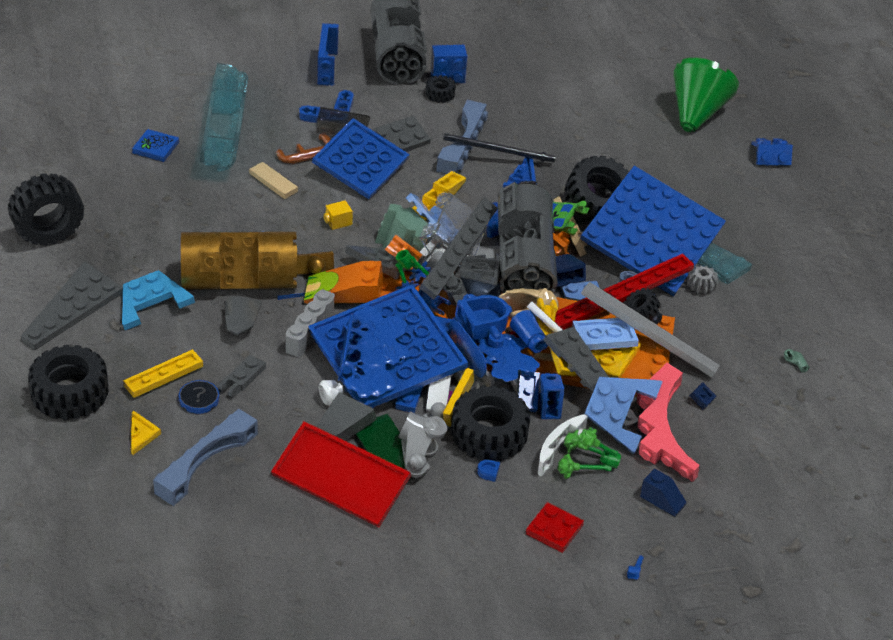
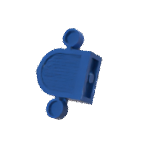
M466 294L463 300H458L455 316L473 340L489 337L488 344L491 347L500 348L503 346L505 338L502 332L507 327L512 308L497 296Z

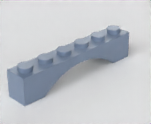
M471 100L466 101L462 110L461 122L466 132L462 137L478 139L479 131H482L484 121H487L488 118L487 104ZM453 143L442 148L437 158L436 172L448 174L453 171L458 174L459 170L463 169L464 160L468 159L469 150H472L473 146Z
M240 409L230 414L219 426H215L208 435L202 437L196 445L188 449L184 455L178 460L173 461L166 470L155 477L153 480L154 494L174 506L188 494L189 483L196 469L214 454L233 447L245 446L258 434V420Z

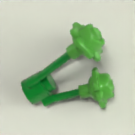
M595 428L583 429L579 436L576 429L574 433L569 432L564 439L563 444L567 447V453L576 448L590 450L601 455L600 462L603 465H580L579 463H574L570 454H567L559 460L558 471L564 474L565 479L570 478L572 472L579 471V469L606 470L610 472L612 468L616 469L619 466L621 454L600 443V440L596 439L597 430Z

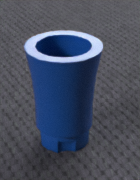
M521 311L511 319L510 328L524 341L533 353H540L547 348L548 345L543 340L546 335L537 323L532 311Z

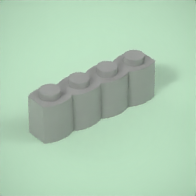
M322 289L314 295L313 301L306 305L304 313L300 314L296 318L295 324L286 331V353L300 357L306 352L307 345L314 341L308 326L334 315V293Z

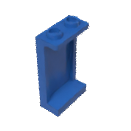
M322 23L318 53V85H334L335 57L328 55H338L339 24Z

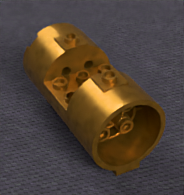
M181 232L182 288H297V282L293 280V278H297V244L293 243V240H297L296 232Z

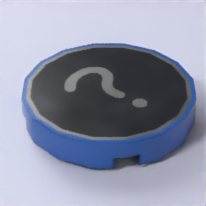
M191 381L185 384L179 392L181 407L186 408V411L190 413H207L211 411V408L216 407L219 402L218 388L208 381Z

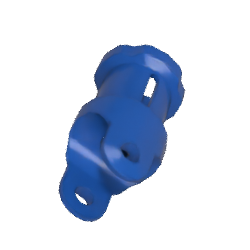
M421 289L418 291L431 311L445 315L442 310L438 309V306L441 303L451 305L449 300L439 295L433 300Z

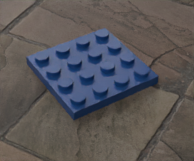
M352 118L313 157L312 163L362 196L370 199L408 160L410 154Z

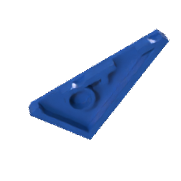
M525 157L523 163L519 164L509 176V180L503 183V188L513 182L517 185H537L533 158Z

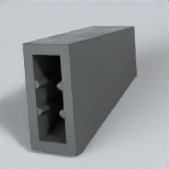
M339 392L316 427L346 441L374 422L376 415L374 408Z

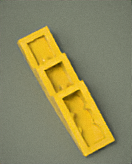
M453 171L449 172L434 182L433 188L423 195V204L429 211L434 205L442 208L464 184L466 177ZM416 206L412 207V209H413L420 217H422L424 220H427L425 217L421 216V215L416 211V209H417Z

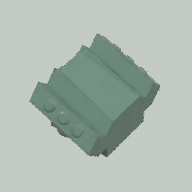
M390 203L387 213L384 215V220L381 222V227L378 229L375 243L383 244L382 247L386 248L393 237L398 235L420 252L428 243V236L430 234L429 224L411 207L404 209L401 205Z

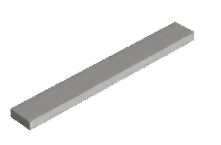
M591 282L581 292L583 296L709 377H713L719 368V364Z

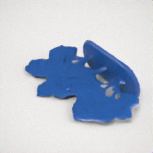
M364 305L363 308L355 311V316L360 321V326L352 328L353 314L350 315L337 381L341 380L344 367L348 366L353 375L345 380V386L350 390L356 391L359 398H368L370 395L379 397L386 391H391L397 387L394 376L385 369V364L394 365L401 358L405 359L411 356L407 347L396 341L398 337L405 334L407 322L402 320L399 315L383 318L377 307ZM351 332L361 336L356 345L349 344ZM348 348L360 352L361 356L358 361L353 363L346 359ZM356 366L361 368L364 371V375H360L358 372H356L357 368L354 367Z
M453 317L449 323L450 338L468 361V366L474 370L478 378L485 376L487 371L486 364L493 367L491 371L492 377L503 379L505 382L518 379L519 370L535 372L540 366L532 356L521 353V350L527 348V346L520 337L516 338L509 333L503 334L505 337L504 343L500 348L491 347L488 344L489 337L477 339L480 342L479 346H477L457 317Z

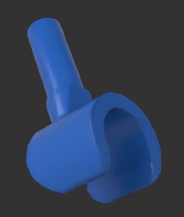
M643 556L638 557L635 566H628V579H639Z

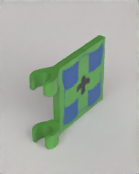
M580 201L579 203L553 202L554 231H564L570 235H575L578 229L573 228L575 223L570 220L575 211L581 214L588 213L589 207L586 208V201Z

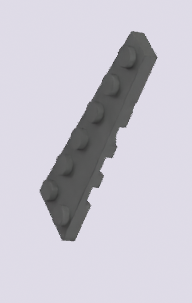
M574 327L548 334L543 339L559 358L562 357L569 364L567 368L571 372L575 371L582 379L580 383L592 392L599 377H608ZM629 408L622 426L623 429L636 426L638 423V418L631 408Z

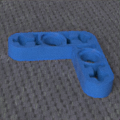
M348 90L339 92L334 109L302 106L299 109V118L306 122L343 126L348 122L353 105V93Z

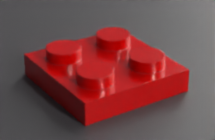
M547 502L526 528V535L563 553L583 527L584 520Z

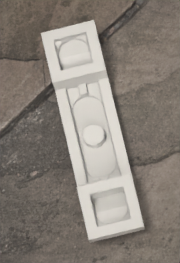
M579 415L565 421L547 437L540 453L539 476L542 477L553 465L554 452L564 442L566 435L569 432L574 433L577 429L579 436L583 429H586L587 415Z

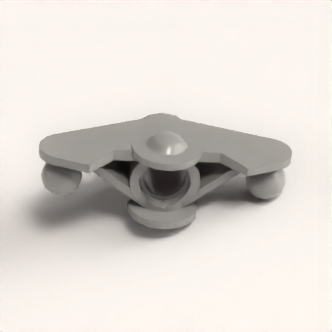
M441 402L434 403L431 406V411L424 415L410 411L398 438L402 441L405 470L411 473V477H421L430 469L425 456H432L438 450V444L433 437H442L447 431V425L443 420V412L446 406Z

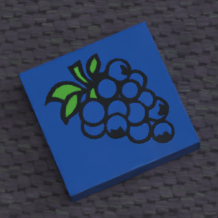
M147 129L132 148V153L165 162L178 145L179 137Z

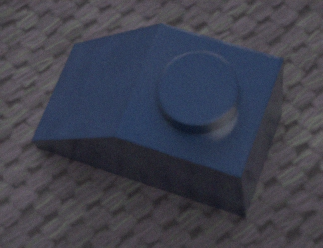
M654 468L643 480L641 498L674 517L686 506V500L671 477Z

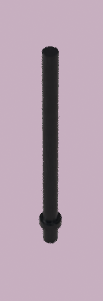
M445 133L443 137L445 141L533 158L543 163L544 161L555 163L556 156L547 155L546 152L538 153Z

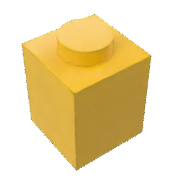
M346 200L326 205L323 215L326 224H329L332 230L352 225L353 211Z

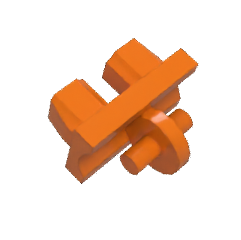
M556 231L553 234L556 256L569 254L567 248L570 244V234L564 231Z
M395 235L385 248L394 257L405 249L417 261L423 256L422 253L398 235Z

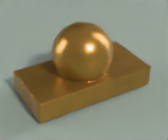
M333 251L297 255V274H317L334 269Z

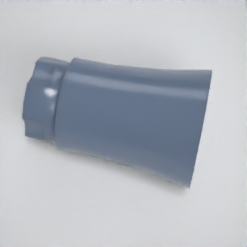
M461 277L467 294L499 297L502 293L498 283L497 285H492Z

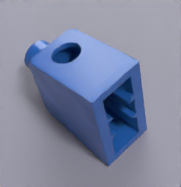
M541 374L538 393L541 419H561L564 385L561 375ZM549 399L553 400L554 403L548 405Z

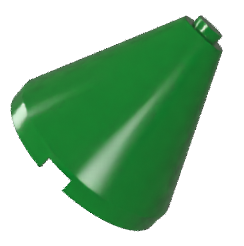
M704 58L682 59L680 64H676L673 77L680 124L684 131H696L736 95L739 82L729 69L725 72L718 68L719 63Z

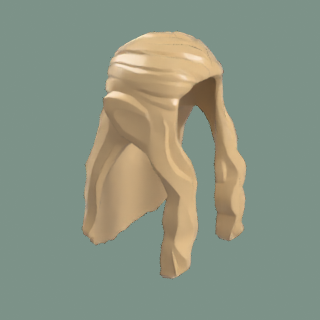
M525 288L507 290L506 293L499 296V298L511 306V318L521 311L529 310L527 306L531 301L537 305L539 298L543 299L544 305H550L551 300H556L557 306H559L554 293L546 288L538 290ZM510 327L505 329V333L513 331Z

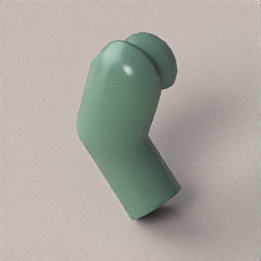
M792 349L785 350L784 358L787 362L797 365L801 372L809 370V365L800 352L793 351Z

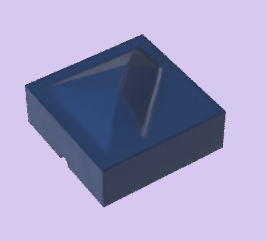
M704 382L689 395L702 410L716 397Z

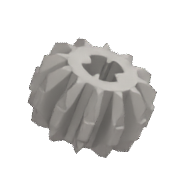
M700 264L698 267L694 266V269L688 273L687 286L691 288V291H697V294L700 292L704 295L707 292L712 293L718 284V273L714 272V268H708V266L702 267Z

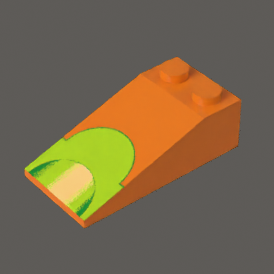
M361 261L309 275L304 303L313 301L314 295L322 289L335 294L334 303H367L381 297L383 284L382 262Z

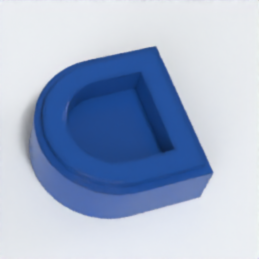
M493 460L481 461L477 468L478 476L495 482L500 462Z

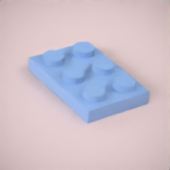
M619 318L573 321L572 327L577 330L590 351L637 347L639 343L634 328Z

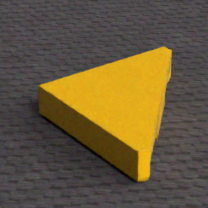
M135 411L132 412L131 454L134 455L161 435L160 428Z

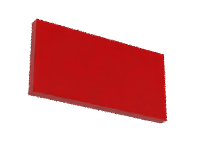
M303 421L271 470L273 476L377 527L381 526L411 477L409 471Z

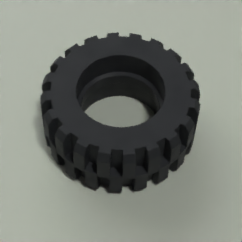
M590 156V158H584L581 162H578L565 185V199L568 200L567 203L586 201V208L589 207V211L587 214L575 211L574 214L576 216L579 215L581 220H587L591 223L609 198L599 197L594 194L587 183L601 184L613 194L629 173V170L625 169L622 163L615 162L613 158L607 159L606 156Z
M44 173L38 177L32 176L28 181L24 180L21 186H17L13 191L14 194L10 196L8 204V214L18 235L23 240L30 241L31 244L35 245L38 243L40 245L56 244L59 240H65L68 235L71 236L75 232V228L78 229L81 224L80 221L84 217L83 201L73 183L64 176L59 175L58 177L57 174L52 173L50 175ZM58 203L57 207L51 212L40 216L34 215L41 207Z
M80 345L53 347L50 351H44L41 357L38 356L29 368L28 381L31 400L41 413L46 416L49 414L54 419L62 418V420H68V418H74L75 420L80 419V416L83 415L86 417L91 414V411H96L100 408V404L102 405L105 402L109 392L106 363L95 351L92 352L87 347L82 348ZM67 379L81 380L72 385L56 384Z
M484 385L478 389L475 387L470 389L469 393L465 392L457 399L453 407L451 435L455 444L458 445L461 451H466L468 456L472 458L477 457L481 461L484 459L493 461L500 459V461H503L508 456L513 457L524 448V444H526L528 439L530 411L522 398H518L519 396L515 392L511 393L507 388L503 387L501 389L494 385L491 387ZM495 420L504 425L489 427L478 423V421Z

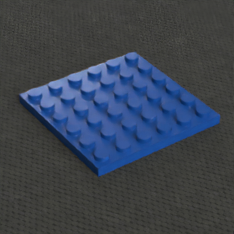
M633 166L582 233L580 240L629 270L639 274L682 253L696 266L724 226L726 220L638 167ZM689 272L657 287L674 297L686 280Z
M413 284L308 326L310 334L338 376L345 335L351 314H353L352 328L360 326V321L356 318L355 311L363 308L364 305L377 307L383 318L399 315L402 320L407 322L405 334L398 337L396 341L405 345L411 356L405 359L401 358L394 365L385 364V369L395 378L396 388L386 391L379 397L370 395L368 398H359L356 391L350 390L345 386V380L353 374L348 366L344 367L341 382L350 396L372 408L468 368V361ZM351 332L349 344L356 345L361 336ZM348 348L346 359L353 363L358 361L361 356L360 352ZM356 366L354 367L357 368L356 372H358L360 375H364V371L361 368Z

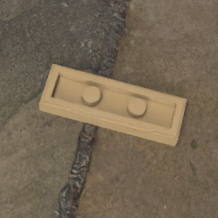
M264 162L249 169L250 175L284 199L298 192V187Z

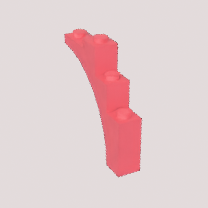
M666 363L649 379L663 381L656 400L637 393L636 403L642 409H646L639 416L638 429L647 435L640 442L639 454L644 460L650 461L654 465L661 460L666 466L673 468L682 477L693 482L698 477L700 465L691 459L678 445L671 433L667 420V407L673 394L681 386L683 372Z

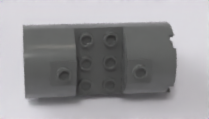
M373 0L370 13L374 39L376 41L375 54L378 73L390 84L398 85V83L407 82L411 84L417 81L426 70L425 53L427 52L424 32L420 30L419 15L421 10L419 0Z
M513 182L500 189V197L498 199L501 291L506 293L507 290L520 288L535 290L546 288L555 293L558 282L556 253L553 245L554 216L552 197L545 189L537 185H517Z

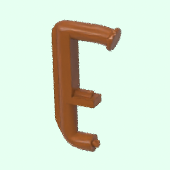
M325 131L319 135V140L323 141L325 145L331 140ZM297 144L296 151L298 153L285 156L282 150H277L276 156L284 163L312 160L324 146L304 150L300 144Z

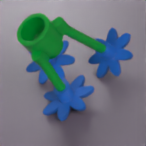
M408 250L400 251L395 257L398 262L395 266L399 270L402 286H398L395 289L399 290L412 284L415 288L418 287L419 283L414 284V280L411 282L406 280L403 268L409 269L412 272L409 279L415 278V281L419 282L420 278H426L429 274L428 271L431 270L430 267H426L427 261L421 265Z

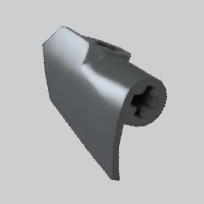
M250 297L227 298L224 303L226 332L238 336L253 328L262 302Z

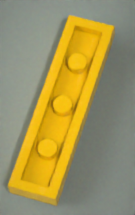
M192 349L123 380V385L132 397L135 398L203 367V360Z

